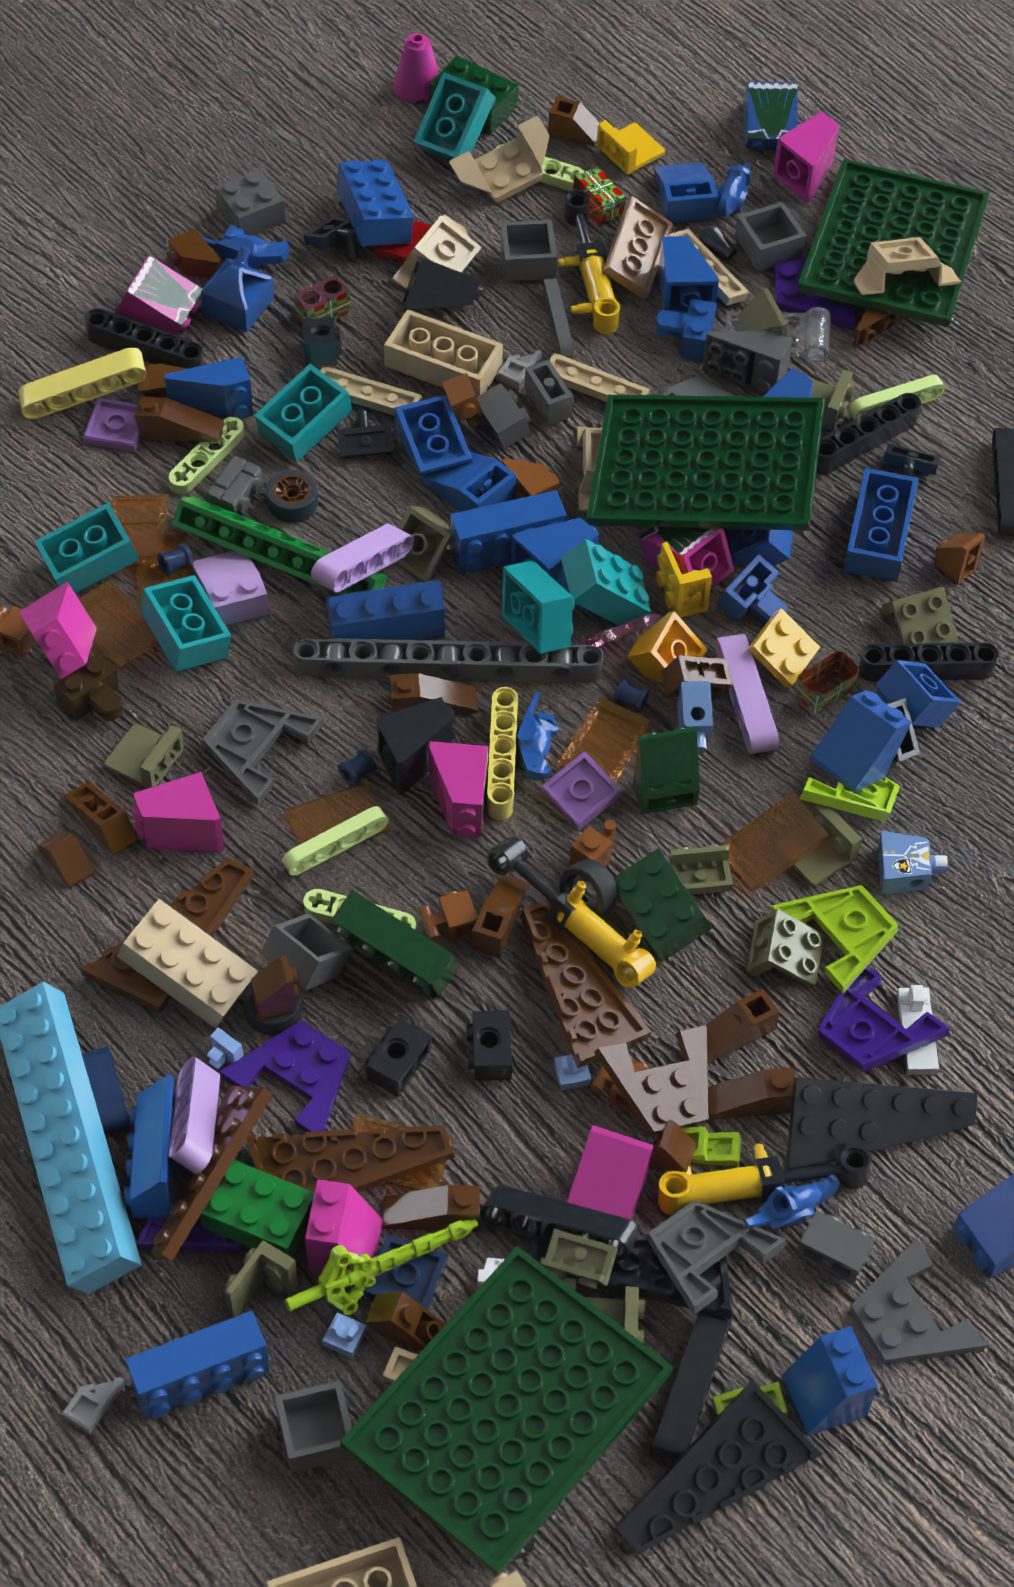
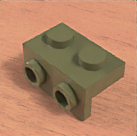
M712 844L706 847L691 849L681 847L670 851L668 862L690 895L732 891L733 882L728 862V845L719 846Z
M554 1229L546 1258H541L540 1264L561 1280H565L566 1275L578 1278L577 1284L588 1288L596 1289L597 1284L607 1287L618 1248Z

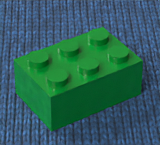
M233 1160L200 1215L202 1228L250 1248L257 1249L260 1243L265 1241L293 1258L307 1231L315 1192Z

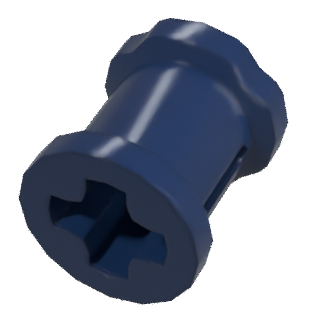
M185 543L178 544L176 549L169 552L161 551L156 556L158 566L165 576L172 575L174 570L183 566L190 567L193 565L192 553Z
M622 679L614 694L613 702L617 704L622 702L635 708V712L641 713L648 700L650 690L646 688L641 690L628 684V680Z
M365 749L358 750L357 755L348 762L338 764L341 776L351 786L356 785L358 779L366 773L374 772L377 769L376 762Z

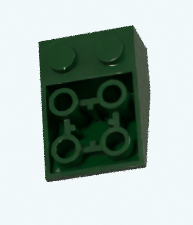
M696 727L677 728L669 732L648 733L638 737L633 789L641 814L698 805L700 781Z

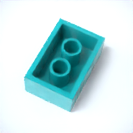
M443 72L413 142L422 151L448 161L467 151L471 154L495 97L487 88Z
M309 364L254 415L258 433L297 463L352 411L348 391Z
M109 502L34 541L58 586L68 582L74 593L140 560Z
M587 539L561 556L569 592L576 604L625 630L651 613L648 603L649 596L642 580L643 573L638 566L626 562L620 556L610 553L601 545H596Z
M534 560L503 566L502 617L540 654L571 647V635H573L572 610L575 607L573 596Z
M195 575L143 588L140 612L175 672L227 658L231 634Z

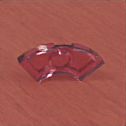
M654 613L643 616L626 624L603 631L586 639L585 643L586 645L601 647L649 629L661 620L660 614Z

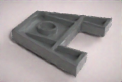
M235 699L202 739L203 746L259 805L275 785V780L255 769L254 767L283 731L308 744L323 726L324 721L322 717Z
M695 1200L648 1233L650 1246L693 1315L717 1298L718 1290L699 1276L702 1272L738 1246L764 1264L785 1248L786 1239L758 1227L747 1228L743 1223L744 1221Z
M917 1238L850 1307V1312L883 1365L984 1351L986 1344L969 1318L941 1332L908 1280L931 1270L934 1265Z

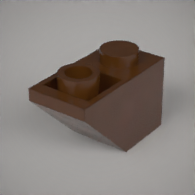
M557 96L549 111L548 134L595 147L599 122L581 102Z
M286 955L278 957L251 978L252 995L259 1020L296 1012L295 1000L300 999L297 987L299 981L294 965L289 966Z
M403 1291L376 1294L365 1321L367 1325L386 1339L420 1351L446 1325Z

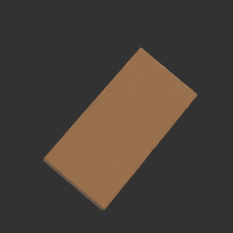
M632 196L626 203L603 273L642 299L647 298L659 267L661 237L670 234L673 223Z

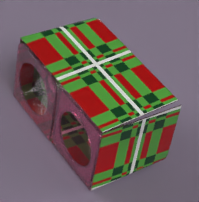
M335 274L295 293L294 308L296 319L302 325V319L333 317L336 320L350 312V290Z

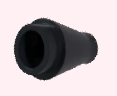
M709 225L700 235L699 240L705 247L723 257L726 261L731 260L735 256L737 249L731 244L719 226Z

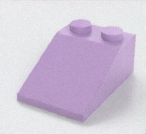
M230 551L193 561L192 568L194 574L225 626L269 614L267 592L261 576L250 557L236 551Z

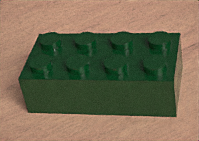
M354 890L350 891L331 919L336 927L335 932L340 936L339 938L352 948L356 945L360 946L365 952L364 955L376 964L383 961L390 968L389 971L399 979L404 980L408 977L415 984L414 987L428 997L431 993L439 997L459 968L452 953Z

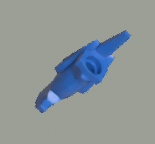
M745 162L743 166H729L727 181L717 189L716 215L728 217L734 211H741L751 179L752 171L749 170V163Z
M230 225L222 241L217 242L202 237L211 249L217 251L220 256L231 260L237 259L241 246L250 249L251 251L246 263L249 264L248 267L253 269L264 264L284 263L290 251L289 245L285 240H282V242H266L257 236L245 235L242 228L237 229V226Z
M537 691L529 708H527L517 735L516 754L521 760L526 778L533 780L545 779L551 774L552 767H547L545 757L551 746V737L559 731L554 715L542 712L534 714L540 697V692Z
M833 1174L827 1179L797 1187L790 1185L784 1189L782 1186L777 1187L768 1197V1201L758 1209L760 1213L746 1219L743 1223L747 1228L770 1225L772 1229L802 1224L814 1216V1207L833 1197L839 1187V1180Z

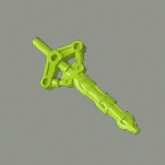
M476 1219L456 1221L441 1231L424 1235L409 1244L390 1250L372 1259L368 1254L358 1256L356 1253L348 1252L342 1245L335 1246L330 1252L329 1260L321 1276L318 1277L319 1284L286 1298V1307L289 1311H292L325 1297L328 1302L342 1310L345 1315H352L358 1309L357 1302L364 1294L363 1291L375 1284V1276L398 1267L413 1258H418L432 1252L435 1248L449 1241L452 1243L467 1236L473 1228L478 1226ZM352 1265L351 1269L346 1271V1267ZM355 1285L349 1293L345 1292V1287Z

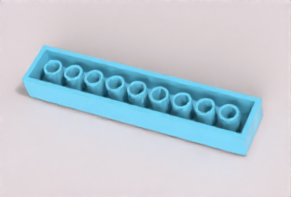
M41 982L0 1006V1039L67 1286L91 1294L142 1266L65 995L60 990L45 982Z

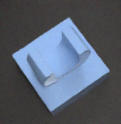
M219 1027L210 1035L213 1048L208 1052L207 1056L210 1058L209 1064L217 1070L221 1069L227 1061L232 1064L244 1056L242 1045Z
M572 1055L554 1058V1067L560 1090L591 1085L588 1065L577 1069Z
M336 1313L322 1340L323 1346L353 1358L367 1331V1326L340 1313Z

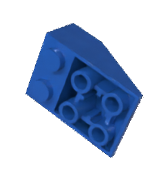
M702 162L653 166L664 218L672 223L716 218L718 195L714 179Z
M470 452L472 462L426 473L420 477V481L460 512L506 502L516 496L517 475L497 459Z

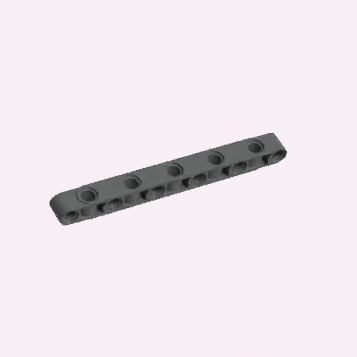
M334 638L302 639L293 647L294 668L298 674L302 676L355 679H390V675L419 673L449 681L595 682L602 675L604 657L602 650L593 645H571L568 648L540 654L530 643Z

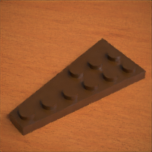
M227 858L200 878V883L188 892L185 890L179 894L177 900L169 906L213 937L253 879L254 870ZM126 939L114 948L110 946L102 952L103 956L94 963H88L81 968L83 976L158 1013H161L172 997L117 957Z
M544 900L523 908L520 914L521 921L577 1069L599 1060L594 1053L598 1048L626 1042L628 1048L647 1040L651 1034L650 1029L576 936L567 928L560 931L546 919L551 908L549 902Z
M255 1086L228 1087L216 1113L211 1159L199 1174H194L189 1170L162 1229L154 1239V1247L151 1253L160 1259L173 1261L273 1096V1093L268 1089Z
M444 1125L406 1127L404 1130L385 1131V1128H376L370 1132H356V1130L306 1132L304 1135L288 1136L285 1133H274L273 1136L257 1137L254 1134L248 1135L246 1139L256 1169L312 1192H315L317 1179L350 1184L357 1192L455 1158Z

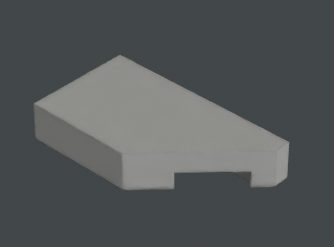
M534 351V354L522 357L520 355L508 357L497 372L496 380L520 390L525 383V368L539 363L542 359V351Z
M118 1377L114 1378V1381L98 1385L81 1386L61 1414L62 1418L91 1434L125 1385L124 1379Z

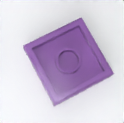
M97 398L83 435V443L136 453L141 439L134 417L138 404Z
M585 751L541 786V791L578 830H581L623 795L622 789Z

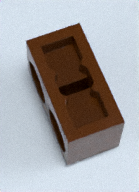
M678 655L661 671L667 697H678L681 682L710 681L711 700L717 699L733 685L727 659Z

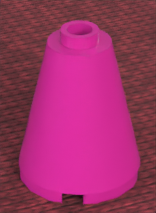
M415 33L408 36L405 40L393 85L396 95L401 100L411 104H416V101L420 100L428 103L429 83L439 74V70L429 38L423 34Z

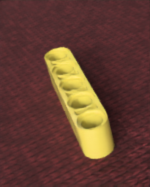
M126 348L21 386L18 390L23 416L28 419H38L143 381L146 377V370L141 351L136 348Z
M500 687L492 695L487 813L495 820H505L513 812L518 695L515 690L509 687Z

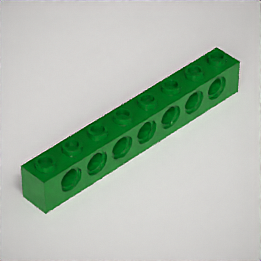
M195 496L179 499L172 522L173 526L329 589L312 580L311 571L317 560L331 552ZM377 571L337 593L345 594L384 588L388 575Z

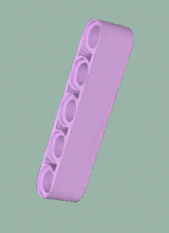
M386 524L321 557L312 568L311 579L336 593L405 557L412 548L414 538L395 526Z
M738 634L716 638L717 658L727 659L733 684L728 688V692L747 752L755 754L778 750L779 738L753 655L748 650L750 646L746 635Z
M191 1057L183 1065L178 1075L168 1154L169 1157L194 1174H199L209 1163L213 1152L220 1074L198 1058Z

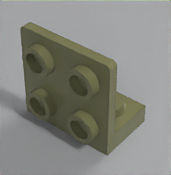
M944 587L881 605L884 615L894 613L903 644L950 643L958 640Z
M134 723L104 762L105 768L147 789L157 786L184 750L182 729L171 725L166 733L160 735L138 723Z
M815 804L811 821L777 843L776 850L812 887H816L858 858L862 838L831 807Z
M776 909L755 921L746 972L756 977L775 967L811 987L817 981L824 935L781 910Z
M262 1241L257 1249L252 1248L244 1259V1267L238 1275L233 1274L225 1285L224 1291H226L228 1315L230 1318L238 1316L264 1280L266 1285L277 1293L283 1291L292 1296L298 1287L296 1260L265 1241Z

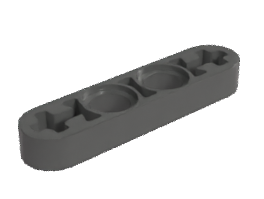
M543 279V298L557 354L573 359V343L557 279Z

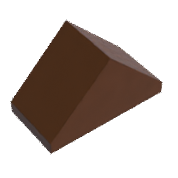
M62 830L37 845L40 852L69 889L94 875V870L76 835Z
M669 1119L653 1142L650 1170L687 1172L697 1144L673 1120Z

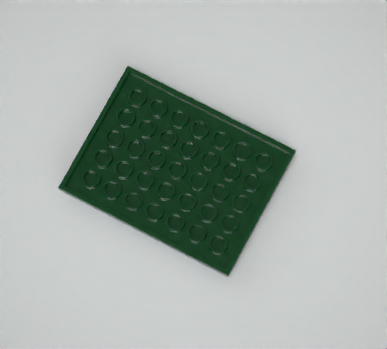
M843 159L798 282L797 291L949 328L990 193ZM920 237L937 255L941 263L952 268L961 281V284L938 286L929 270L903 271L901 274L885 273L884 293L861 295L854 283L855 277L867 261V254L871 243Z
M608 394L587 512V524L596 526L809 531L825 406L824 398Z
M516 1246L341 1439L340 1446L499 1577L671 1375L673 1366Z

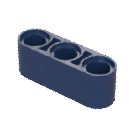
M109 1047L82 1053L104 1134L131 1127Z

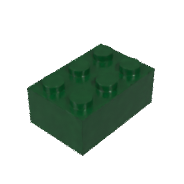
M458 55L429 83V104L443 72L487 88L495 97V100L481 131L489 135L518 107V84Z
M657 848L613 878L616 883L618 896L662 961H665L713 929L660 848Z

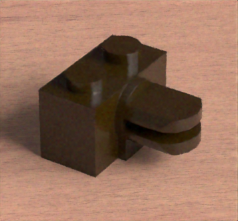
M98 652L90 657L84 666L54 684L57 705L75 721H78L88 712L92 714L96 712L106 721H113L123 713L122 697L116 692L119 690L117 669Z

